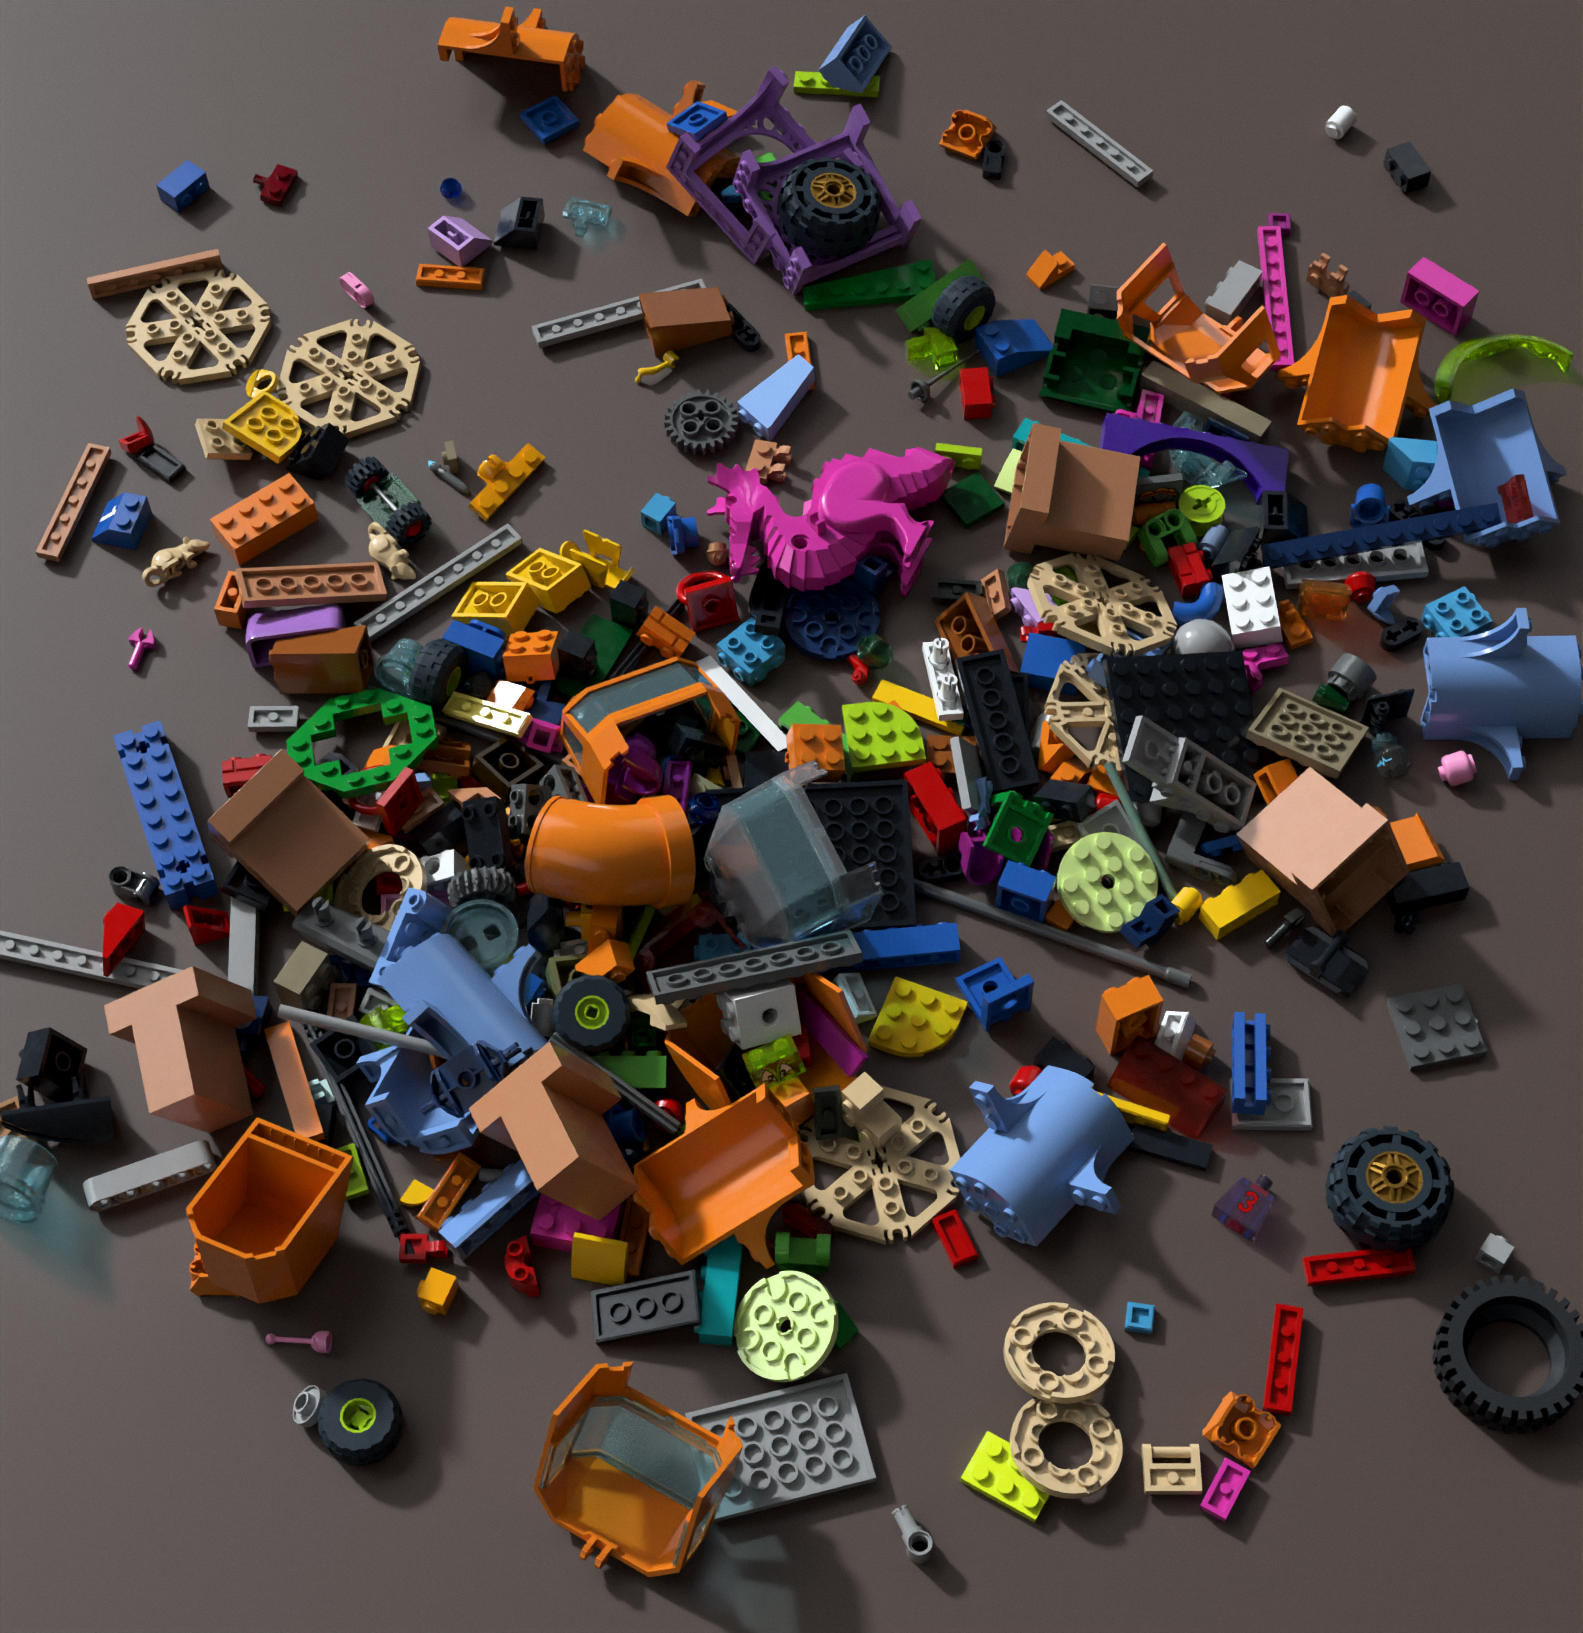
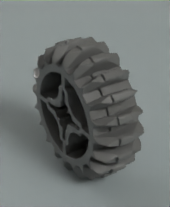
M475 866L471 870L465 869V872H458L457 876L452 877L451 882L448 883V901H450V906L453 907V910L459 911L460 914L467 913L468 916L478 915L479 917L491 913L498 914L499 910H506L516 900L514 877L511 876L510 872H505L502 868L496 869L495 866L491 868H486V866L477 868Z

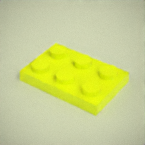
M989 1431L986 1432L960 1479V1482L1034 1523L1050 1497L1049 1494L1030 1484L1019 1472L1011 1455L1010 1443Z

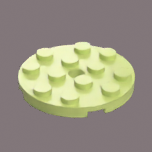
M1099 832L1081 838L1068 849L1060 863L1056 885L1064 909L1077 923L1083 927L1086 926L1097 930L1100 933L1120 932L1124 924L1139 917L1148 901L1156 898L1158 878L1150 856L1138 843L1121 834ZM1107 876L1113 879V888L1107 889L1103 887L1101 878Z
M781 1271L770 1278L761 1279L746 1293L735 1316L733 1331L738 1346L737 1352L743 1363L752 1372L767 1380L791 1382L806 1377L826 1360L837 1337L838 1312L832 1295L818 1280L798 1271ZM790 1319L792 1329L782 1333L781 1324L785 1320Z

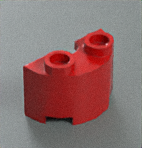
M525 1235L508 1244L505 1254V1269L512 1288L526 1294L527 1297H540L534 1268L529 1267L533 1263Z

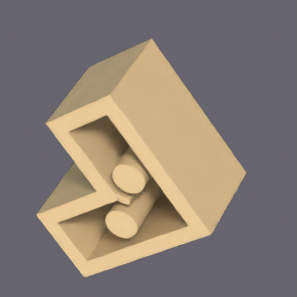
M864 1072L842 1091V1118L850 1127L855 1126L860 1131V1135L869 1145L873 1144L879 1149L901 1130L902 1118L883 1101L884 1089Z

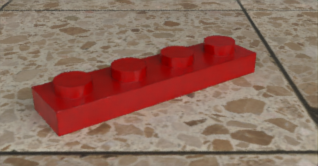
M1411 1248L1402 1253H1395V1250L1384 1249L1382 1252L1368 1249L1302 1258L1307 1287L1415 1274L1416 1271Z
M1279 1303L1275 1305L1262 1411L1288 1416L1291 1414L1304 1308Z

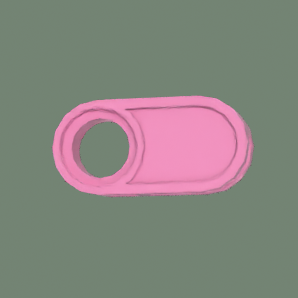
M351 272L339 278L343 290L362 308L365 309L375 302L371 291Z

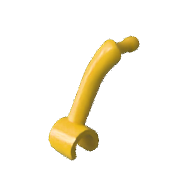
M672 350L666 352L663 356L664 363L655 367L638 369L639 374L635 382L639 383L643 375H655L668 367L673 369L675 367L673 362L679 360V357Z

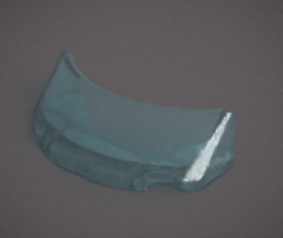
M1184 411L1173 426L1202 432L1203 421L1199 417ZM1169 450L1170 459L1175 470L1178 473H1182L1183 479L1193 485H1206L1215 488L1247 477L1245 471L1236 468L1227 460L1223 462V465H1219L1213 462L1210 457L1199 453Z

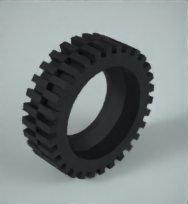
M1505 1275L1501 1283H1499L1498 1276L1490 1277L1487 1284H1485L1483 1279L1475 1283L1473 1289L1469 1285L1463 1290L1461 1296L1457 1295L1454 1298L1436 1331L1432 1348L1435 1351L1432 1355L1433 1363H1438L1434 1370L1436 1378L1443 1377L1440 1384L1442 1391L1445 1392L1449 1389L1452 1391L1448 1400L1452 1405L1458 1401L1462 1403L1459 1410L1460 1413L1466 1416L1469 1411H1472L1476 1414L1472 1420L1479 1425L1484 1418L1489 1421L1487 1429L1495 1431L1498 1424H1502V1433L1510 1434L1513 1428L1517 1426L1518 1434L1527 1433L1530 1426H1532L1535 1432L1541 1430L1545 1423L1549 1427L1556 1422L1558 1417L1561 1419L1582 1392L1583 1323L1576 1324L1580 1317L1576 1309L1570 1313L1566 1310L1570 1302L1565 1297L1560 1302L1554 1299L1558 1293L1556 1290L1551 1288L1547 1294L1541 1291L1544 1283L1536 1281L1534 1286L1531 1287L1528 1286L1529 1278L1522 1276L1518 1283H1514L1513 1275ZM1505 1321L1520 1324L1537 1335L1544 1344L1550 1361L1549 1375L1545 1384L1535 1393L1525 1397L1508 1396L1484 1384L1472 1371L1468 1361L1469 1342L1480 1328L1490 1323Z

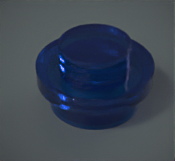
M447 178L440 186L441 195L448 199L456 198L462 193V186L458 180Z

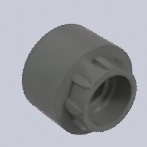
M1344 653L1328 672L1329 679L1327 684L1345 697L1346 700L1354 701L1355 699H1361L1377 677L1373 669L1362 659L1353 654Z

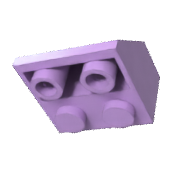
M442 216L428 227L431 247L459 267H464L493 244L489 237L462 218Z

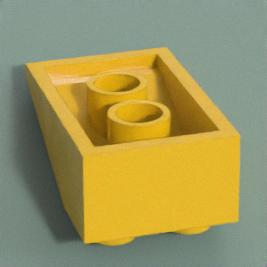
M542 548L536 550L505 574L511 582H528L540 600L539 605L556 614L565 610L571 602L583 596L584 592L591 588L582 564Z
M472 582L451 617L453 620L469 624L473 619L479 620L501 629L507 637H510L511 634L524 631L539 606L540 600L528 582Z

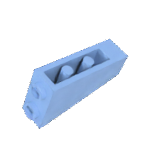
M799 354L737 401L739 418L744 423L748 422L758 436H763L770 442L812 386V383L815 382L814 367Z

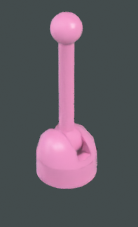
M318 1331L312 1338L278 1337L270 1333L266 1336L265 1340L268 1344H274L275 1342L311 1344V1347L316 1352L330 1353L333 1338L331 1331Z

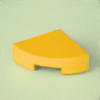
M414 1179L399 1200L400 1204L407 1207L422 1205L426 1203L434 1190Z

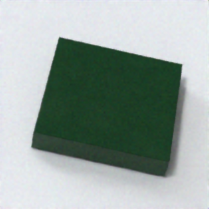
M978 472L945 489L944 493L939 497L966 529L1003 509L1005 506V502Z

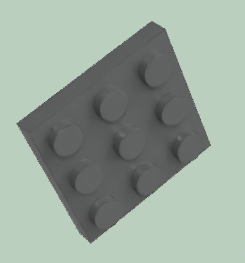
M1462 983L1387 998L1386 1005L1410 1071L1486 1055L1487 1050Z

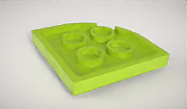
M882 702L842 705L852 773L926 763L920 729L913 718L905 711Z

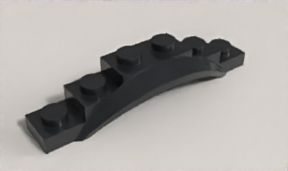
M766 556L750 593L748 612L756 618L754 632L766 636H778L787 587L779 579L775 580L771 568H767L768 556Z

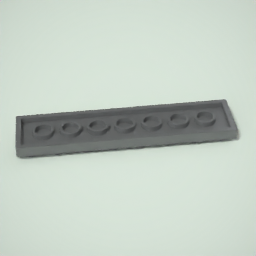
M851 930L648 971L646 974L656 1005H669L682 999H697L702 995L711 993L722 994L730 989H745L754 984L764 982L774 983L779 979L788 977L798 978L807 973L826 972L831 968L841 966L851 967L856 963L863 962V957Z

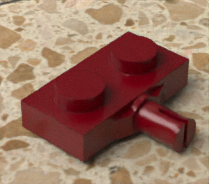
M277 164L272 174L267 178L255 174L253 183L265 186L260 194V200L281 207L298 177V171Z

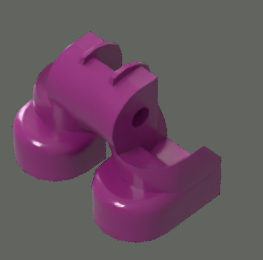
M638 732L633 737L625 739L629 752L626 755H621L620 753L613 760L615 765L608 771L606 805H633L637 803V795H654L661 788L663 769L656 762L654 745ZM584 785L583 790L588 802L595 803L588 788Z
M987 818L985 829L974 831L976 822L970 823L969 821L968 833L961 832L958 848L962 855L961 869L969 883L973 885H984L995 880L1000 874L1004 859L1002 856L982 846L993 824L989 823ZM1015 827L1011 831V838L1018 842L1022 834ZM1047 829L1030 865V868L1038 871H1045L1049 864L1054 837L1049 829Z

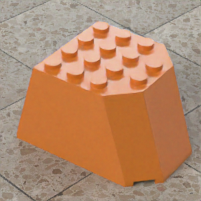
M257 1117L186 1208V1214L211 1284L259 1304L298 1295L338 1239L353 1156Z

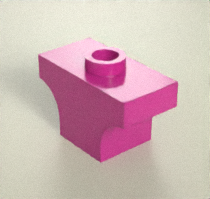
M533 718L521 738L514 736L518 741L525 743L527 747L550 753V751L561 753L564 746L560 739L561 726Z

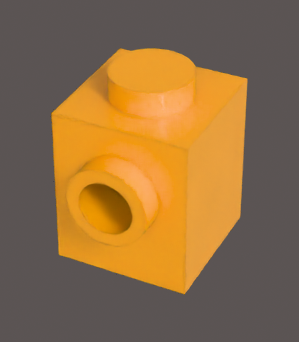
M431 1267L426 1280H421L417 1288V1295L422 1309L433 1315L437 1313L446 1315L459 1288L457 1277Z

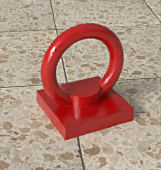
M702 571L685 577L678 584L676 596L682 604L687 606L692 631L697 632L739 620L733 582L730 576L716 571ZM712 580L709 582L689 587L690 585L699 581Z
M384 765L371 766V767L365 768V769H363V770H361V771L368 770V769H372V768H375V767H378V766H384ZM407 767L397 776L376 802L375 806L365 805L357 797L347 799L350 806L358 813L370 816L381 815L387 833L393 836L399 832L424 801L414 770Z

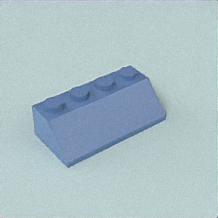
M864 15L847 27L818 71L832 87L861 93L880 67L892 46L867 16Z
M519 1160L516 1164L514 1162L509 1164L503 1170V1175L499 1179L487 1183L482 1189V1194L475 1200L474 1198L468 1200L462 1206V1211L457 1216L449 1217L441 1225L442 1229L438 1231L439 1234L462 1261L541 1193L537 1191L522 1160Z

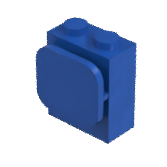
M473 619L468 625L453 620L442 639L460 645L468 656L467 673L494 684L497 683L498 679L505 678L506 673L502 656L508 643L507 635L501 629L479 620Z

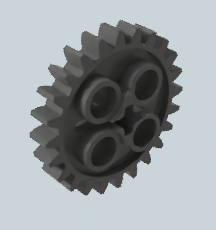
M699 389L697 390V395H693L691 391H688L687 398L680 395V402L673 400V406H668V413H665L664 426L666 436L670 437L671 443L676 442L677 449L684 446L685 453L693 449L694 455L697 454L698 450H701L703 455H705L706 450L709 449L712 453H715V447L723 450V443L730 445V438L736 437L735 431H738L739 418L737 409L733 408V402H726V396L719 399L718 392L712 396L709 390L705 394H701Z

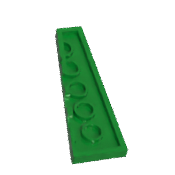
M932 259L920 260L911 264L803 287L805 311L909 301L936 282Z

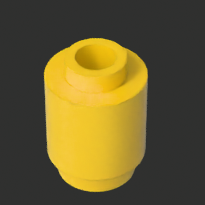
M1184 887L1171 901L1180 910L1174 923L1182 925L1184 922H1188L1203 903L1202 896L1195 888Z

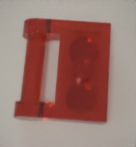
M1524 474L1514 475L1505 484L1497 487L1498 494L1502 497L1507 522L1517 524L1534 517Z

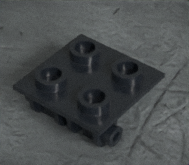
M1399 689L1393 693L1375 694L1367 698L1360 723L1369 727L1368 731L1371 735H1381L1386 721L1407 717L1415 689Z

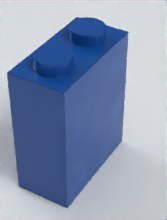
M1029 633L1020 673H1028V687L1050 691L1060 664H1063L1065 660L1071 664L1070 660L1073 655L1077 656V653H1086V646L1073 640ZM1065 683L1060 693L1076 696L1078 688L1072 683Z

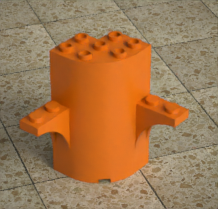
M506 6L500 23L450 17L444 25L438 42L441 61H449L451 52L454 50L455 60L464 61L466 53L472 52L560 64L563 91H568V87L569 91H574L575 85L580 82V69L585 66V56L582 55L584 41L580 40L577 33L545 29L546 19L543 18L542 9L533 8L530 16L519 26L514 8Z
M690 80L683 89V96L680 102L673 109V116L638 94L627 93L616 96L603 114L600 113L594 121L595 126L585 139L583 151L607 165L609 169L607 176L612 180L624 182L642 189L686 216H697L701 206L666 168L680 138V135L668 131L666 123L697 101L701 102L706 85L700 81ZM724 148L694 172L710 189L716 178H733L738 168L740 157Z
M1349 295L1331 297L1321 332L1314 345L1299 361L1287 368L1278 370L1277 379L1285 383L1286 387L1297 389L1299 386H1307L1297 425L1304 429L1305 433L1320 438V442L1326 445L1337 444L1350 447L1357 452H1366V449L1382 451L1384 448H1387L1390 437H1397L1404 408L1413 412L1412 414L1416 417L1425 418L1426 415H1430L1429 409L1437 406V404L1431 400L1425 391L1419 372V349L1427 319L1413 309L1376 314Z
M765 1083L734 1103L716 1110H705L694 1098L686 1103L685 1133L634 1165V1178L639 1189L632 1194V1197L638 1206H643L649 1213L648 1231L652 1238L656 1241L659 1240L665 1247L667 1254L672 1259L675 1258L681 1265H684L734 1234L736 1240L740 1244L744 1243L749 1249L752 1258L756 1262L760 1261L768 1269L775 1265V1248L766 1234L770 1218L782 1204L815 1184L814 1164L806 1142L801 1141L797 1133L800 1129L788 1110Z

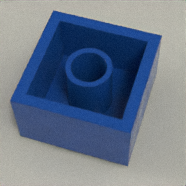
M1008 860L997 885L995 907L1044 923L1045 916L1053 903L1056 876L1044 870L1038 871L1030 868L1024 863Z

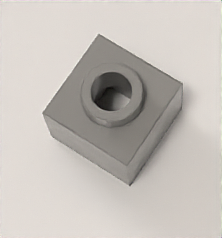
M1490 1233L1475 1260L1499 1274L1509 1259L1514 1246L1510 1245L1509 1241L1504 1237L1495 1236Z

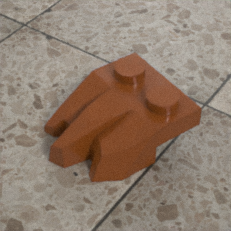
M442 735L438 739L439 745L433 751L428 750L423 755L424 760L419 764V769L427 774L441 772L447 773L452 778L468 777L471 746L464 741L454 742L450 737Z

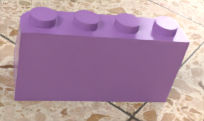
M334 603L256 613L250 616L247 621L245 639L252 668L271 665L269 663V651L273 649L276 640L346 628L343 608Z

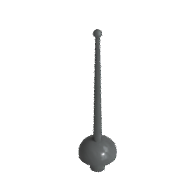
M976 349L975 352L928 382L922 379L912 381L910 384L911 391L908 392L909 398L911 400L917 398L920 401L928 399L931 385L976 353H980V350Z

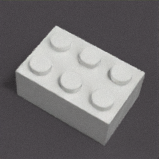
M1270 567L1222 575L1234 649L1238 650L1282 642L1281 626Z

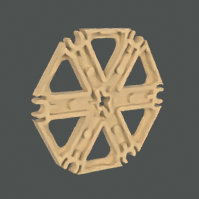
M218 269L166 277L167 281L161 279L163 287L156 288L152 285L153 293L147 289L126 325L127 336L131 337L127 338L129 349L158 379L161 376L162 380L166 381L169 376H172L173 384L179 382V385L232 377V374H238L235 367L237 365L247 368L246 361L249 364L252 363L271 328L270 316H265L270 315L268 304L238 274L236 278L234 273L225 278L224 270L218 272ZM208 281L209 284L196 306L178 289L183 283ZM236 289H239L252 301L248 307L222 311L230 295ZM152 302L159 303L174 318L149 323L141 321ZM194 323L196 325L203 326V330L199 327H195ZM255 329L250 341L244 348L236 347L224 335ZM175 342L167 358L163 361L156 360L144 348L146 346ZM201 347L218 362L213 367L189 369Z
M350 319L302 335L303 338H298L300 347L291 345V352L287 349L276 390L279 400H283L282 402L287 404L297 414L299 421L312 430L317 426L321 427L330 422L347 438H351L396 423V419H401V413L398 410L403 409L408 412V405L412 408L421 370L419 356H416V350L411 343L373 321L372 327L370 320H367L364 326H359L358 319H355L354 322ZM336 333H346L347 338L342 358L340 359L317 344L318 340ZM375 335L383 337L396 346V349L392 352L366 360L371 339ZM295 362H301L320 374V376L299 383H291L289 381ZM408 372L405 388L401 392H394L377 382ZM353 376V379H352V380H351V379L345 380V377L350 378V377ZM331 397L328 413L324 418H316L301 408L302 406ZM357 398L380 411L376 416L357 422L352 421Z
M1071 553L1037 564L1033 568L1027 582L1040 619L1045 618L1044 623H1054L1052 630L1058 631L1057 634L1109 656L1112 654L1114 657H1117L1120 651L1125 657H1129L1130 654L1132 657H1136L1169 645L1177 628L1176 621L1162 590L1157 592L1158 586L1149 587L1150 580L1145 579V576L1095 555L1093 557L1091 554H1088L1087 558L1083 559L1079 553L1075 557ZM1069 565L1074 570L1079 583L1066 578L1062 574H1056L1053 570ZM1101 569L1120 578L1128 579L1130 582L1109 589ZM1045 592L1070 603L1054 606L1048 602ZM1145 602H1156L1162 616L1158 617L1152 612H1145L1134 606ZM1095 620L1101 637L1077 626ZM1125 626L1150 637L1140 641L1134 640L1129 637Z
M1077 653V656H1072L1071 664L1066 660L1063 664H1060L1044 706V714L1053 715L1049 717L1047 724L1088 767L1092 760L1094 761L1092 765L1093 770H1096L1098 765H1105L1113 761L1119 775L1122 776L1108 690L1088 677L1089 672L1086 671L1092 658L1096 659L1100 653ZM1072 683L1091 702H1060L1058 698L1063 684ZM1103 727L1093 751L1085 750L1068 733V729Z
M881 1086L884 1089L883 1099H890L910 1105L915 1110L914 1114L902 1124L901 1130L881 1148L878 1149L875 1145L866 1143L857 1128L859 1142L846 1138L816 1140L814 1117L802 1126L799 1134L801 1138L807 1140L806 1143L812 1159L849 1169L825 1190H818L814 1185L804 1190L807 1208L809 1209L812 1205L811 1214L813 1215L817 1211L822 1210L825 1214L821 1216L820 1223H826V1228L886 1245L884 1234H887L888 1242L893 1244L894 1233H900L903 1236V1241H907L908 1229L912 1239L931 1223L932 1218L939 1216L957 1200L959 1189L951 1185L955 1180L949 1170L960 1159L950 1118L945 1121V1112L939 1116L932 1114L937 1109L935 1102L931 1103V1099ZM935 1133H939L944 1138L949 1161L945 1165H937L909 1156ZM876 1152L878 1154V1158H880V1160L884 1162L882 1167V1174L877 1164H874L876 1159ZM899 1184L936 1194L937 1199L920 1215L911 1217L906 1213ZM872 1189L879 1222L874 1226H870L845 1218L843 1212Z

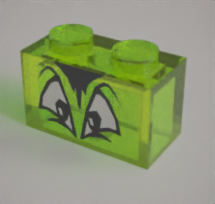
M791 1034L742 1054L756 1088L764 1083L770 1088L806 1072Z

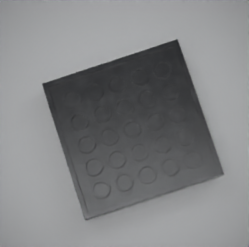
M1242 650L1106 658L1102 661L1123 782L1133 804L1151 803L1150 798L1153 792V781L1122 762L1135 718L1141 715L1177 738H1188L1257 783L1253 774L1264 768L1260 746L1245 738L1248 729L1255 721ZM1258 784L1256 785L1254 795H1262Z

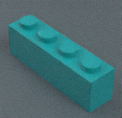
M734 1234L704 1252V1256H708L707 1265H702L700 1278L701 1282H705L704 1291H699L700 1307H702V1325L694 1326V1333H699V1343L732 1346L744 1243L740 1244L736 1240Z

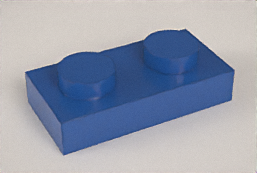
M1235 834L1203 843L1198 848L1200 856H1208L1209 859H1215L1223 856L1224 851L1232 849V852L1236 853L1244 849Z

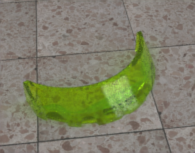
M1496 333L1471 338L1453 348L1444 357L1436 373L1434 392L1441 404L1449 401L1453 391L1454 376L1461 363L1512 348L1525 347L1538 358H1552L1559 364L1563 372L1569 370L1573 353L1557 343L1529 335Z

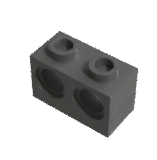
M554 764L539 782L541 786L551 787L550 798L558 795L567 799L588 802L574 767Z
M533 784L511 785L508 825L517 824L521 831L520 836L530 837L539 812L550 799L551 787Z

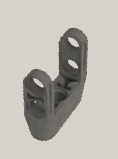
M1183 811L1168 848L1165 862L1189 876L1224 888L1230 885L1235 886L1238 874L1230 866L1196 854L1207 825H1213L1198 819L1194 813ZM1248 815V816H1247V819H1246V822H1245V826H1246L1254 817ZM1241 829L1231 830L1229 832L1237 834Z

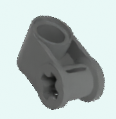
M115 866L108 874L109 882L115 895L134 901L142 906L150 904L152 893L155 888L160 886V881L156 877L127 868L126 866ZM120 880H126L123 883H117Z

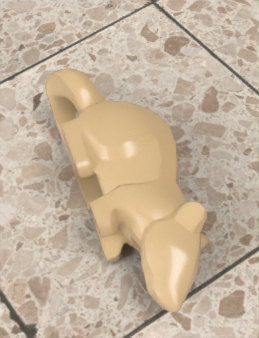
M377 522L371 523L368 527V534L371 540L369 543L371 559L391 571V578L393 580L397 578L403 580L416 579L414 570L408 566L410 563L407 559L409 556L408 552L405 549L398 551L395 547L398 544L397 541ZM375 530L380 532V534L376 535Z
M184 537L182 545L158 551L153 556L151 567L143 572L142 579L144 583L149 587H156L167 582L169 579L180 576L182 574L180 569L184 566H187L189 569L196 567L197 563L192 561V558L206 551L210 543L198 539L190 540L188 537ZM152 574L161 577L157 580H150Z

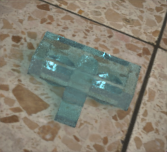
M570 197L563 210V218L575 220L574 227L577 228L575 236L584 237L588 224L601 227L606 226L612 213V206Z

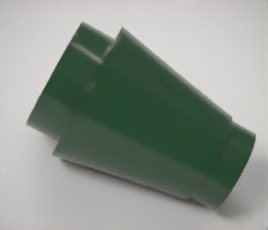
M1322 683L1312 698V701L1318 705L1341 714L1345 713L1350 703L1330 685L1327 684L1325 686Z

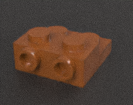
M927 735L926 763L931 761L935 769H940L944 777V783H957L950 738L957 736ZM959 736L976 746L975 736Z

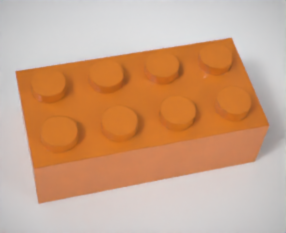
M288 473L210 519L215 537L240 566L317 521L319 518L314 501L292 475Z

